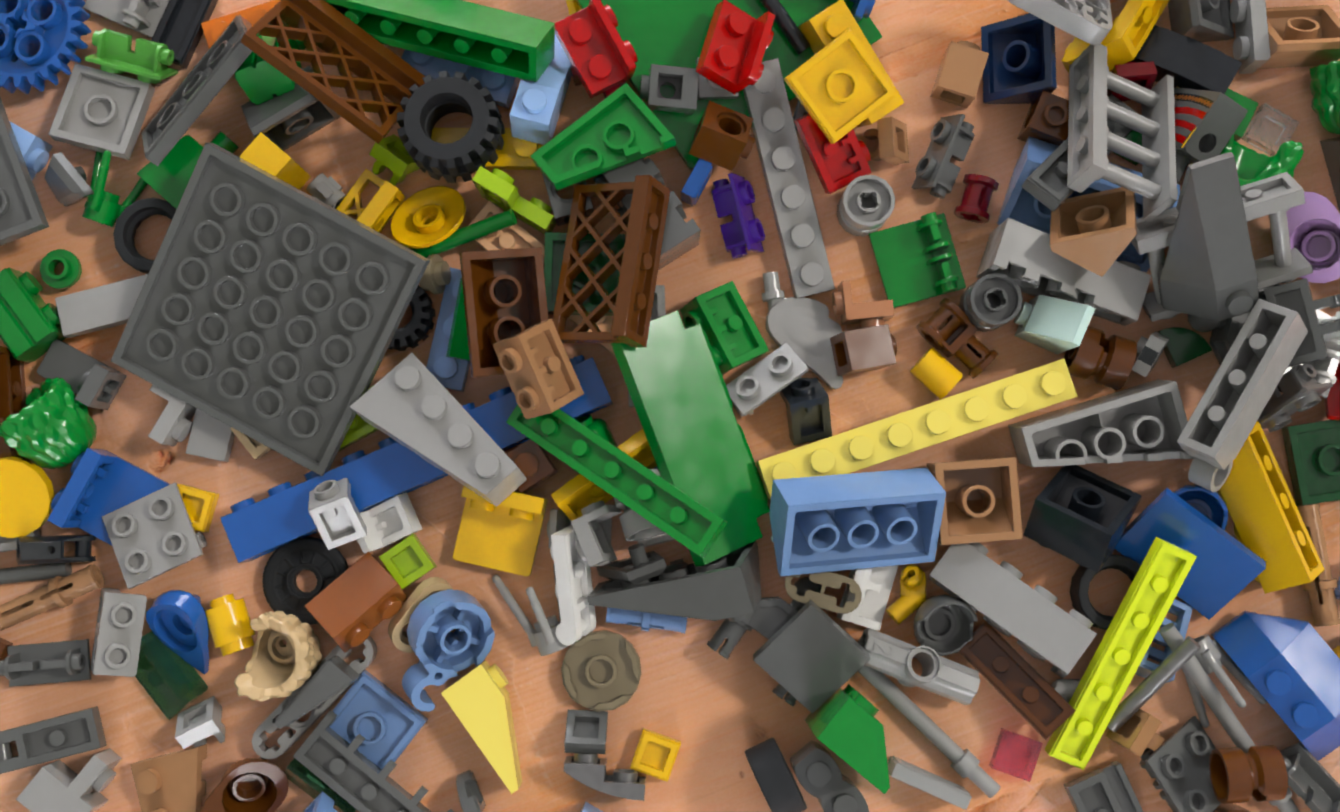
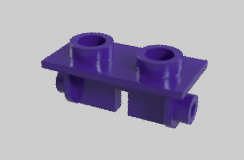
M729 173V181L728 179H720L713 182L714 189L711 191L718 218L730 215L733 218L732 222L720 225L726 251L731 252L733 259L746 256L747 250L762 253L764 252L762 241L765 240V233L761 221L755 218L752 203L755 202V194L752 185L748 180H745V177Z

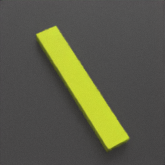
M1155 537L1069 701V704L1076 711L1053 732L1044 749L1048 755L1082 770L1085 769L1195 562L1196 555Z

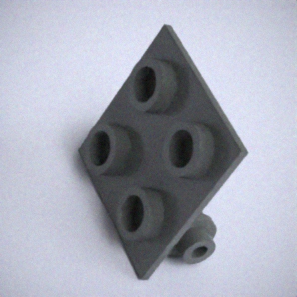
M1196 716L1190 718L1155 752L1149 748L1145 749L1140 757L1142 759L1140 765L1147 770L1151 778H1156L1153 786L1155 789H1163L1160 792V796L1163 800H1166L1173 812H1213L1221 804L1214 794L1209 774L1210 754L1216 747Z

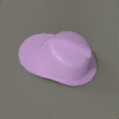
M1304 191L1305 204L1292 207L1286 211L1291 249L1297 248L1312 265L1313 273L1301 276L1300 278H1307L1310 283H1328L1340 278V214L1327 197L1316 192Z

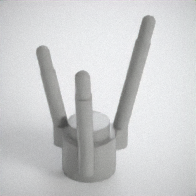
M498 575L492 577L500 594L527 633L531 646H537L541 656H546L568 647L560 643L555 634L557 625L561 623L558 599L559 622L556 615L546 618L532 587L526 589L537 622L533 624V628Z
M1208 634L1194 638L1201 646V649L1195 654L1196 658L1207 674L1215 673L1239 707L1244 708L1246 701L1222 669V664L1259 703H1267L1245 674L1222 651L1215 639L1212 640ZM1182 667L1181 669L1185 674L1202 727L1206 728L1209 726V721L1201 694Z

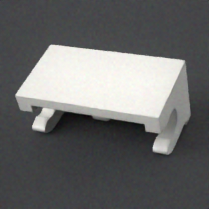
M899 565L850 570L849 578L855 580L862 592L861 602L854 611L846 614L837 613V617L847 622L880 631L881 622ZM846 584L840 606H844L846 601H853L855 594L849 592V584Z

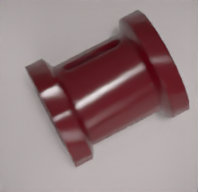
M966 174L963 179V183L966 186L961 204L955 207L954 214L970 222L987 223L990 218L987 211L991 196L994 191L998 190L999 183L987 176Z

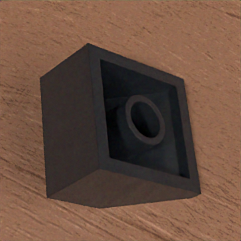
M1078 465L1063 466L1035 499L1023 535L1038 542L1041 546L1050 548L1075 561L1077 564L1098 573L1113 553L1142 496Z

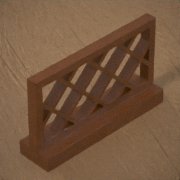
M281 0L244 33L240 41L378 144L397 123V113L404 112L400 103L403 96L409 99L412 96L409 88L414 83L418 87L425 84L422 79L425 76L325 0ZM282 20H283L284 22H286L288 25H290L291 27H285V26H283ZM259 36L276 37L279 47L268 45ZM288 39L303 41L306 50L291 49ZM316 45L326 53L318 52ZM296 61L311 63L314 73L305 72L297 66ZM322 64L337 66L340 76L325 74ZM350 71L360 78L352 77ZM330 87L345 88L348 98H340L331 91ZM356 89L370 91L374 101L360 100ZM384 96L393 103L385 102ZM364 112L378 113L382 126L379 127L368 119Z
M636 175L634 182L575 185L552 320L562 343H625L631 347L647 346L670 189L651 175ZM626 194H633L631 207L621 216L614 206ZM598 196L603 203L587 217L584 213L587 197ZM610 212L616 219V222L601 236L595 226ZM624 230L626 232L625 245L615 255L609 244ZM590 232L596 242L581 256L578 252L579 242ZM604 251L610 261L595 275L588 265ZM618 270L620 272L618 287L609 294L602 284ZM584 271L590 281L575 295L572 291L573 280ZM597 289L604 300L589 314L582 303ZM611 309L614 313L611 332H601L596 323ZM577 310L583 321L572 332H565L567 318Z

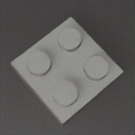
M75 63L49 135L55 141L100 153L108 150L112 156L130 160L155 88L151 83Z

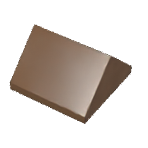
M1328 5L1266 8L1271 58L1258 69L1327 65L1330 61L1340 59V19Z
M1123 187L1067 198L1054 212L1051 211V251L1101 277L1104 276L1137 235L1135 192Z

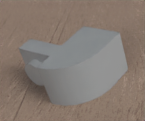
M110 748L94 754L78 775L62 761H55L43 766L16 800L31 812H94L108 801L100 792L116 776L117 773L113 769L122 758Z

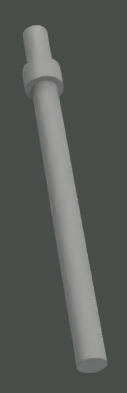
M1169 623L1159 630V633L1172 652L1184 641L1173 623ZM1194 655L1183 666L1184 670L1236 747L1242 749L1244 753H1248L1250 746L1256 745ZM1289 787L1284 799L1269 801L1271 805L1277 806L1280 812H1300L1291 799L1292 791Z
M863 666L858 671L952 761L951 767L962 778L968 777L989 798H992L1000 790L1001 786L978 765L980 761L968 749L962 750L888 677L866 666Z

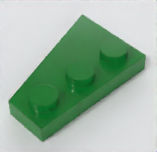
M625 83L530 156L556 190H560L677 146L675 137L631 87Z

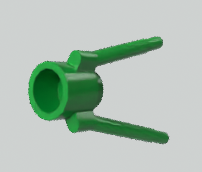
M108 150L104 151V153L96 151L90 184L93 194L87 198L82 217L114 227L117 218L126 207L138 199L147 183L140 178L123 204L119 205L120 196L104 191L112 156L111 152Z

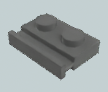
M1114 761L1103 769L1099 768L1064 784L1076 812H1143L1127 775L1118 761Z

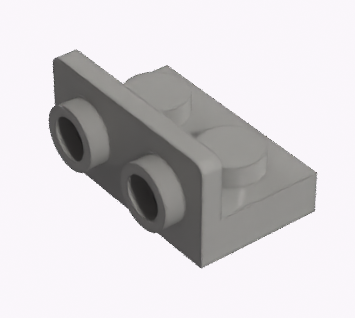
M101 588L90 665L93 675L134 677L137 674L147 603L145 595L121 593L119 589Z

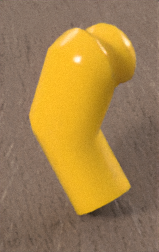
M908 565L903 568L900 576V597L886 609L888 615L898 625L926 601V576L918 566Z

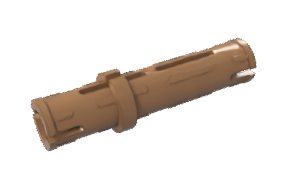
M1320 505L1297 506L1325 569L1312 582L1303 584L1304 591H1309L1314 619L1313 625L1316 627L1340 624L1334 592V588L1338 587L1337 579H1332L1319 511Z
M91 564L64 578L56 576L48 581V585L0 605V631L54 607L64 608L73 603V599L104 587V578L100 569L95 564Z

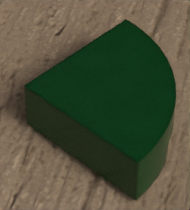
M1172 327L1158 331V333L1170 338L1164 348V352L1172 368L1212 351L1207 341L1192 330Z

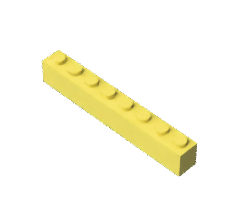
M1063 358L759 460L755 464L768 500H771L772 484L775 479L849 474L1078 397Z

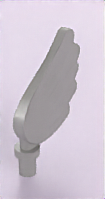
M778 272L764 273L765 293H762V301L768 303L769 311L766 316L765 325L770 337L779 347L787 342L806 366L823 380L830 389L836 390L840 388L843 384V377L837 376L830 338L842 332L841 326L829 318L827 305L815 299L805 297L785 298L784 291L780 290Z

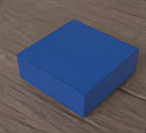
M699 158L681 191V201L691 206L696 205L712 175V163Z

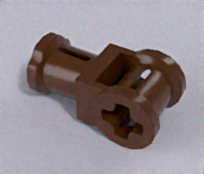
M944 298L940 302L941 307L926 322H920L916 328L928 343L940 350L945 356L955 355L970 370L969 375L974 379L996 358L998 353L994 349L989 350L973 335L978 329L970 322L965 312L953 301ZM947 319L948 322L939 330L938 327Z

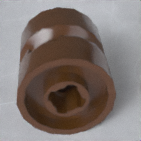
M1088 326L1080 346L1066 351L1064 359L1070 375L1082 379H1088L1092 375L1097 384L1120 390L1132 371L1137 354V343L1115 334L1105 338L1103 330Z
M1250 746L1248 753H1244L1238 747L1212 750L1209 759L1210 780L1214 794L1222 804L1248 802L1251 796L1257 802L1282 800L1286 797L1288 774L1283 756L1276 746Z

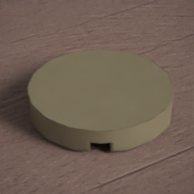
M608 630L592 631L586 636H582L581 639L572 644L567 650L561 667L563 685L569 696L583 707L597 712L614 710L627 703L638 688L641 677L640 657L633 644L621 634Z

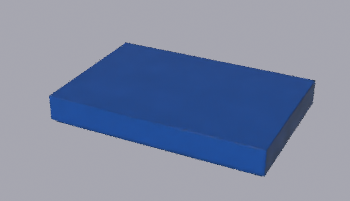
M1168 488L1126 527L1115 547L1122 555L1131 558L1140 565L1155 537L1196 555L1197 558L1177 596L1209 620L1266 569V561Z

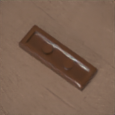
M987 621L973 633V640L968 642L959 651L1045 740L1076 711Z

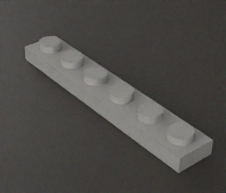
M777 58L762 62L764 70L761 77L754 85L745 87L743 93L749 117L754 118L752 129L794 297L801 298L834 290L835 286Z

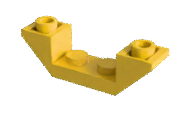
M1128 0L1120 15L1114 19L1112 29L1101 42L1102 45L1107 47V66L1109 71L1114 68V65L1125 64L1135 59L1170 0ZM1077 37L1068 45L1061 60L1068 73L1070 65L1090 45Z

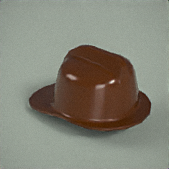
M262 757L239 760L227 768L221 782L206 799L200 812H275L288 793L289 782L286 773L278 765L268 762Z

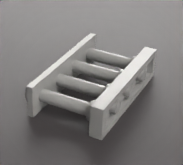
M1090 44L1070 65L1068 188L1082 193L1094 181L1101 178L1143 196V220L1151 222L1163 211L1173 206L1178 196L1174 77L1166 75L1150 90L1110 72L1107 66L1106 46ZM1107 89L1142 104V115L1110 102L1107 96ZM1107 119L1141 133L1142 146L1109 132ZM1107 149L1142 164L1143 177L1109 163Z
M1288 172L1240 186L1247 222L1269 215L1274 254L1254 260L1258 278V289L1278 283H1288L1298 277L1313 273L1312 265L1298 249H1291L1286 212L1292 207L1305 204L1304 189ZM1176 207L1163 211L1151 222L1143 220V217L1136 219L1137 235L1131 241L1139 255L1148 254L1154 291L1146 294L1142 307L1152 322L1160 319H1170L1180 314V312L1162 307L1157 277L1160 263H1165L1164 249L1168 246L1166 244L1168 234L1174 231L1179 214Z

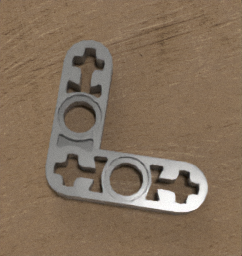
M1007 0L1016 7L1091 45H1100L1113 27L1110 0Z

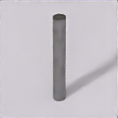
M1188 636L1118 705L1107 727L1113 732L1121 728L1201 649V646Z

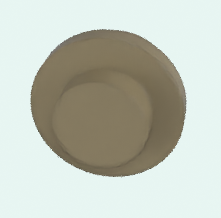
M431 254L427 257L430 262L419 284L424 291L442 294L445 290V285H449L451 281L450 267L446 261H443L440 255Z

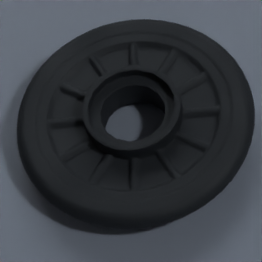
M313 537L294 539L289 544L278 548L271 555L265 566L263 591L266 600L274 612L277 610L283 611L286 615H296L302 623H309V625L318 624L305 608V605L349 567L337 548L328 550L323 540ZM304 569L312 571L317 578L315 589L309 593L300 590L296 583L298 574Z

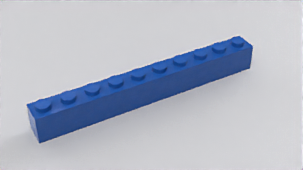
M580 355L570 359L584 394L560 409L573 418L578 419L613 405L593 357L585 360L584 356ZM505 387L488 395L490 402L475 407L474 402L462 406L503 451L529 440L524 434L506 423L517 406L511 387ZM389 437L378 443L379 450L367 455L364 450H360L341 459L343 465L326 472L324 476L310 471L304 475L305 482L293 487L290 482H286L267 491L268 498L256 503L253 498L238 502L230 507L231 514L220 519L238 563L250 562L276 551L294 539L308 537L319 532L308 511L309 492L324 481H338L348 478L351 484V496L359 513L397 495L412 492L449 475Z

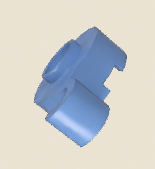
M447 589L433 593L420 602L410 616L407 627L408 642L419 658V662L407 669L403 675L402 687L414 707L426 712L434 710L435 704L423 688L428 685H443L448 679L459 676L458 671L465 670L472 664L480 665L491 651L495 637L494 630L491 627V619L477 599L465 591Z

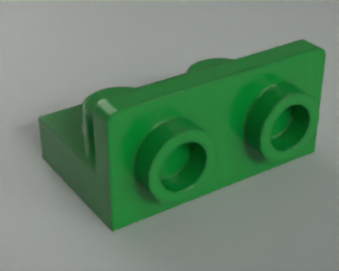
M733 281L695 297L680 309L685 328L700 324L706 332L722 376L730 370L769 351Z

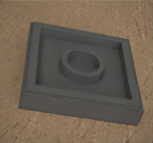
M810 600L753 654V660L813 714L870 660V653Z

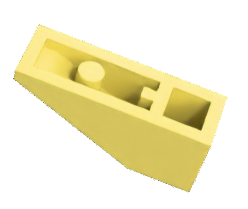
M485 660L446 688L441 694L510 793L513 794L522 784V776L509 692L505 688L509 682L496 664L490 667Z

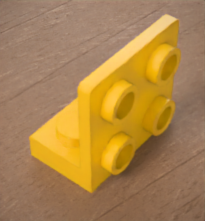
M463 486L461 497H465L466 501L453 552V559L517 575L530 576L548 499L514 491L496 507Z

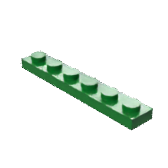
M517 404L506 421L513 428L702 558L706 557L728 523L560 408L553 413L526 419Z

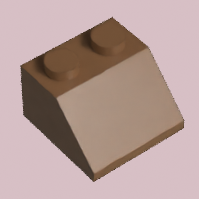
M1016 457L926 463L928 470L946 491L939 533L940 545L1023 539Z

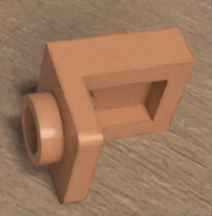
M850 280L841 281L838 285V292L832 293L834 315H841L842 325L860 323V328L884 325V321H888L894 316L893 299L853 303Z

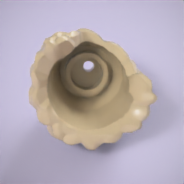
M283 611L265 612L250 622L251 628L258 631L257 641L253 648L252 658L245 666L246 673L239 674L234 681L238 696H247L252 701L258 700L261 702L273 697L290 696L293 691L310 679V676L317 670L318 663L322 658L319 650L320 641L309 623H302L296 615H286Z

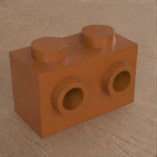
M367 552L309 601L305 608L343 652L346 653L351 647L362 644L369 637L371 630L380 622L393 617L401 609L402 603L408 598L395 579Z

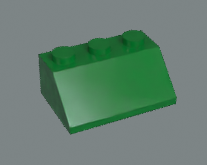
M848 684L844 690L840 687L813 714L810 713L805 721L819 741L885 794L890 788L884 727L874 717L879 710L851 685Z

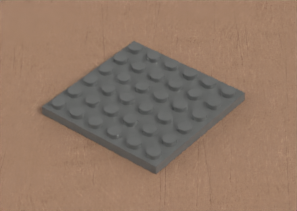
M205 143L111 362L318 475L324 476L330 470L356 416V413L350 406L368 391L430 260L214 143Z

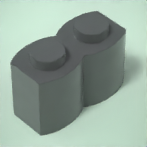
M811 740L790 758L791 766L798 781L808 793L818 798L824 812H869L868 805L861 792L847 776L841 773L830 753L822 745Z

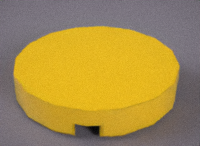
M14 456L0 458V536L6 538L27 536L44 525L51 513V503L55 497L52 481L44 470L35 463L30 464L27 461L21 460L23 458Z

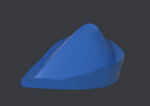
M170 590L162 593L153 601L150 609L146 612L149 628L162 643L205 675L209 670V627L200 596L182 590Z

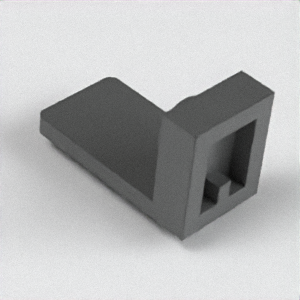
M58 339L53 341L37 369V373L46 379L63 378L71 385L73 392L77 395L75 400L88 407L103 410L109 409L127 376Z

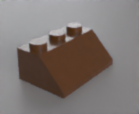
M542 247L460 253L471 377L505 374L499 364L493 344L513 337L542 321L548 320Z

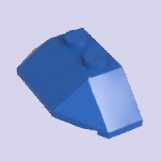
M1243 611L1211 634L1317 761L1340 746V659L1308 621Z

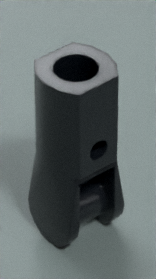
M93 535L21 536L16 541V560L18 565L96 561V556H91L92 540H96V537ZM64 541H75V556H64Z

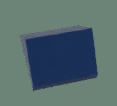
M1028 13L981 27L982 51L989 53L983 71V103L1031 104L1043 90L1052 93L1057 88L1055 26Z

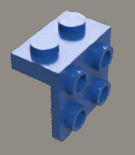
M87 448L73 462L71 467L73 475L66 487L62 488L53 498L51 503L53 511L47 521L61 528H80L112 546L102 516L170 484L107 450Z

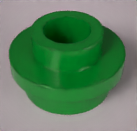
M53 250L41 261V277L47 285L53 288H70L81 277L82 267L78 257L67 250ZM59 262H63V272L60 275H56L54 272L56 265Z

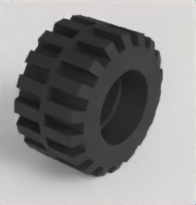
M448 71L438 72L439 78L432 79L429 74L422 78L425 84L418 87L414 83L409 88L412 94L410 99L403 96L400 106L404 112L397 113V123L401 127L397 129L399 138L417 166L424 173L427 171L432 178L440 180L443 176L447 183H456V178L461 176L464 182L472 180L471 173L478 171L480 166L486 169L485 164L488 161L494 165L498 159L495 150L503 149L504 140L501 135L505 134V128L501 119L502 116L489 90L486 87L483 88L480 81L473 76L468 81L465 73L457 71L454 77H450ZM453 112H462L473 117L469 131L460 140L444 144L431 139L435 124L443 116Z

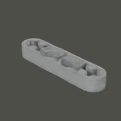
M370 636L363 642L366 646L362 652L366 657L365 660L358 658L349 664L359 675L376 658V643ZM337 645L317 666L315 673L328 659L334 656H339L345 660L351 654L352 649L350 648L344 653ZM308 679L301 687L293 691L256 729L252 737V746L256 754L270 760L278 758L287 752L351 685L313 709L308 720H297L290 724L288 727L291 729L286 730L277 740L281 746L280 748L276 745L268 748L265 745L268 739L265 731L271 734L279 729L274 724L276 722L275 719L310 680Z

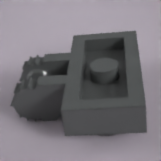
M1307 278L1264 289L1268 302L1298 312L1308 330L1288 367L1329 358L1323 335L1340 331V319L1334 320L1332 323L1320 325L1316 310L1340 307V294L1313 301Z

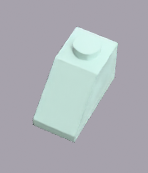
M1038 295L1031 299L1029 303L1025 301L1022 303L1021 310L1014 320V323L1019 325L1015 336L1057 355L1080 346L1096 308L1086 304Z

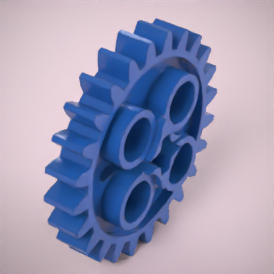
M0 0V88L2 87L10 93H14L18 89L24 94H29L31 86L42 92L45 88V80L48 79L53 84L58 85L57 73L62 71L67 75L71 74L67 64L70 61L81 62L80 57L75 54L76 50L88 48V45L80 37L91 33V29L82 23L90 18V14L82 8L86 4L84 0Z

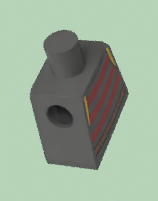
M1174 88L1177 183H1179L1188 165L1220 155L1248 112L1247 109L1222 92Z

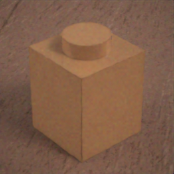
M951 41L943 55L930 97L968 108L976 97L989 53L981 51L980 47L972 42L959 41L956 43Z

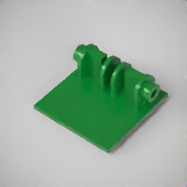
M936 212L921 216L920 220L868 234L887 300L893 299L894 308L966 288L944 213L936 215Z

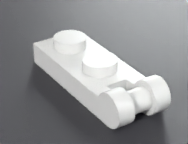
M572 525L552 534L550 546L556 575L555 594L559 601L561 623L557 625L555 634L559 642L566 646L574 644L582 636H586L595 630L597 622L595 606L589 605L587 597L593 591L591 569L577 552L575 545L577 536Z

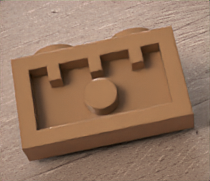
M552 318L542 321L513 337L493 344L499 364L504 370L515 395L516 402L526 419L553 413L584 394Z

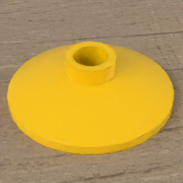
M435 186L418 191L407 198L395 211L391 220L392 235L399 244L407 248L420 249L436 245L451 236L461 225L466 213L465 201L457 190L446 186Z

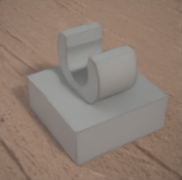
M215 696L178 713L175 739L183 749L191 745L196 747L207 744L206 738L214 735L220 743L225 741L226 729L221 722L222 706Z

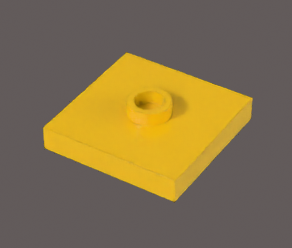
M851 27L784 78L787 85L831 144L836 143L899 94Z

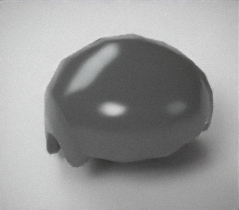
M946 594L931 596L920 605L914 617L915 639L921 646L931 647L940 656L957 653L968 642L973 640L974 622L978 621L977 615L968 604L959 598Z

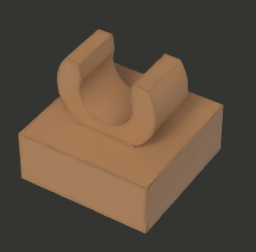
M893 117L882 118L877 121V129L871 128L864 132L865 138L869 140L878 139L879 142L876 150L869 151L871 160H884L893 165L909 163L907 126L905 123Z
M1141 709L1116 732L1109 730L1106 735L1140 757L1146 747L1155 752L1165 740L1156 733L1162 722Z

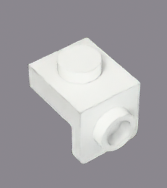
M408 494L397 495L370 510L361 512L360 515L367 527V536L357 539V542L363 553L366 554L367 552L370 553L387 547L422 530Z

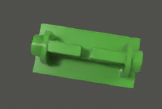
M106 28L101 31L96 30L93 33L92 44L97 46V53L85 57V61L99 64L100 69L105 72L137 74V79L146 83H162L163 79L178 74V70L167 67L172 65L174 61V51L168 49L166 44L137 38L135 51H132L131 35Z

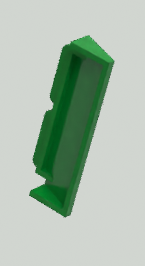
M677 310L650 320L646 347H631L625 343H611L661 477L728 522L705 558L698 556L689 549L695 567L704 566L762 538L763 535L756 518L770 512L768 497L741 426L737 424L734 416L732 400L708 336L701 325L697 324L685 328Z

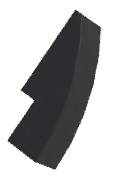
M1154 25L1135 59L1130 61L1136 63L1154 61L1158 73L1155 79L1156 82H1159L1166 75L1174 77V88L1178 86L1185 89L1222 92L1223 94L1226 93L1242 65L1238 60L1219 50Z

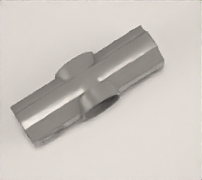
M866 628L858 640V643L870 653V660L864 666L892 676L906 687L917 686L963 705L971 704L973 697L978 691L980 684L979 671L939 656L929 646L922 645L916 647L870 628ZM913 657L919 660L922 665L921 676L917 675L912 668Z

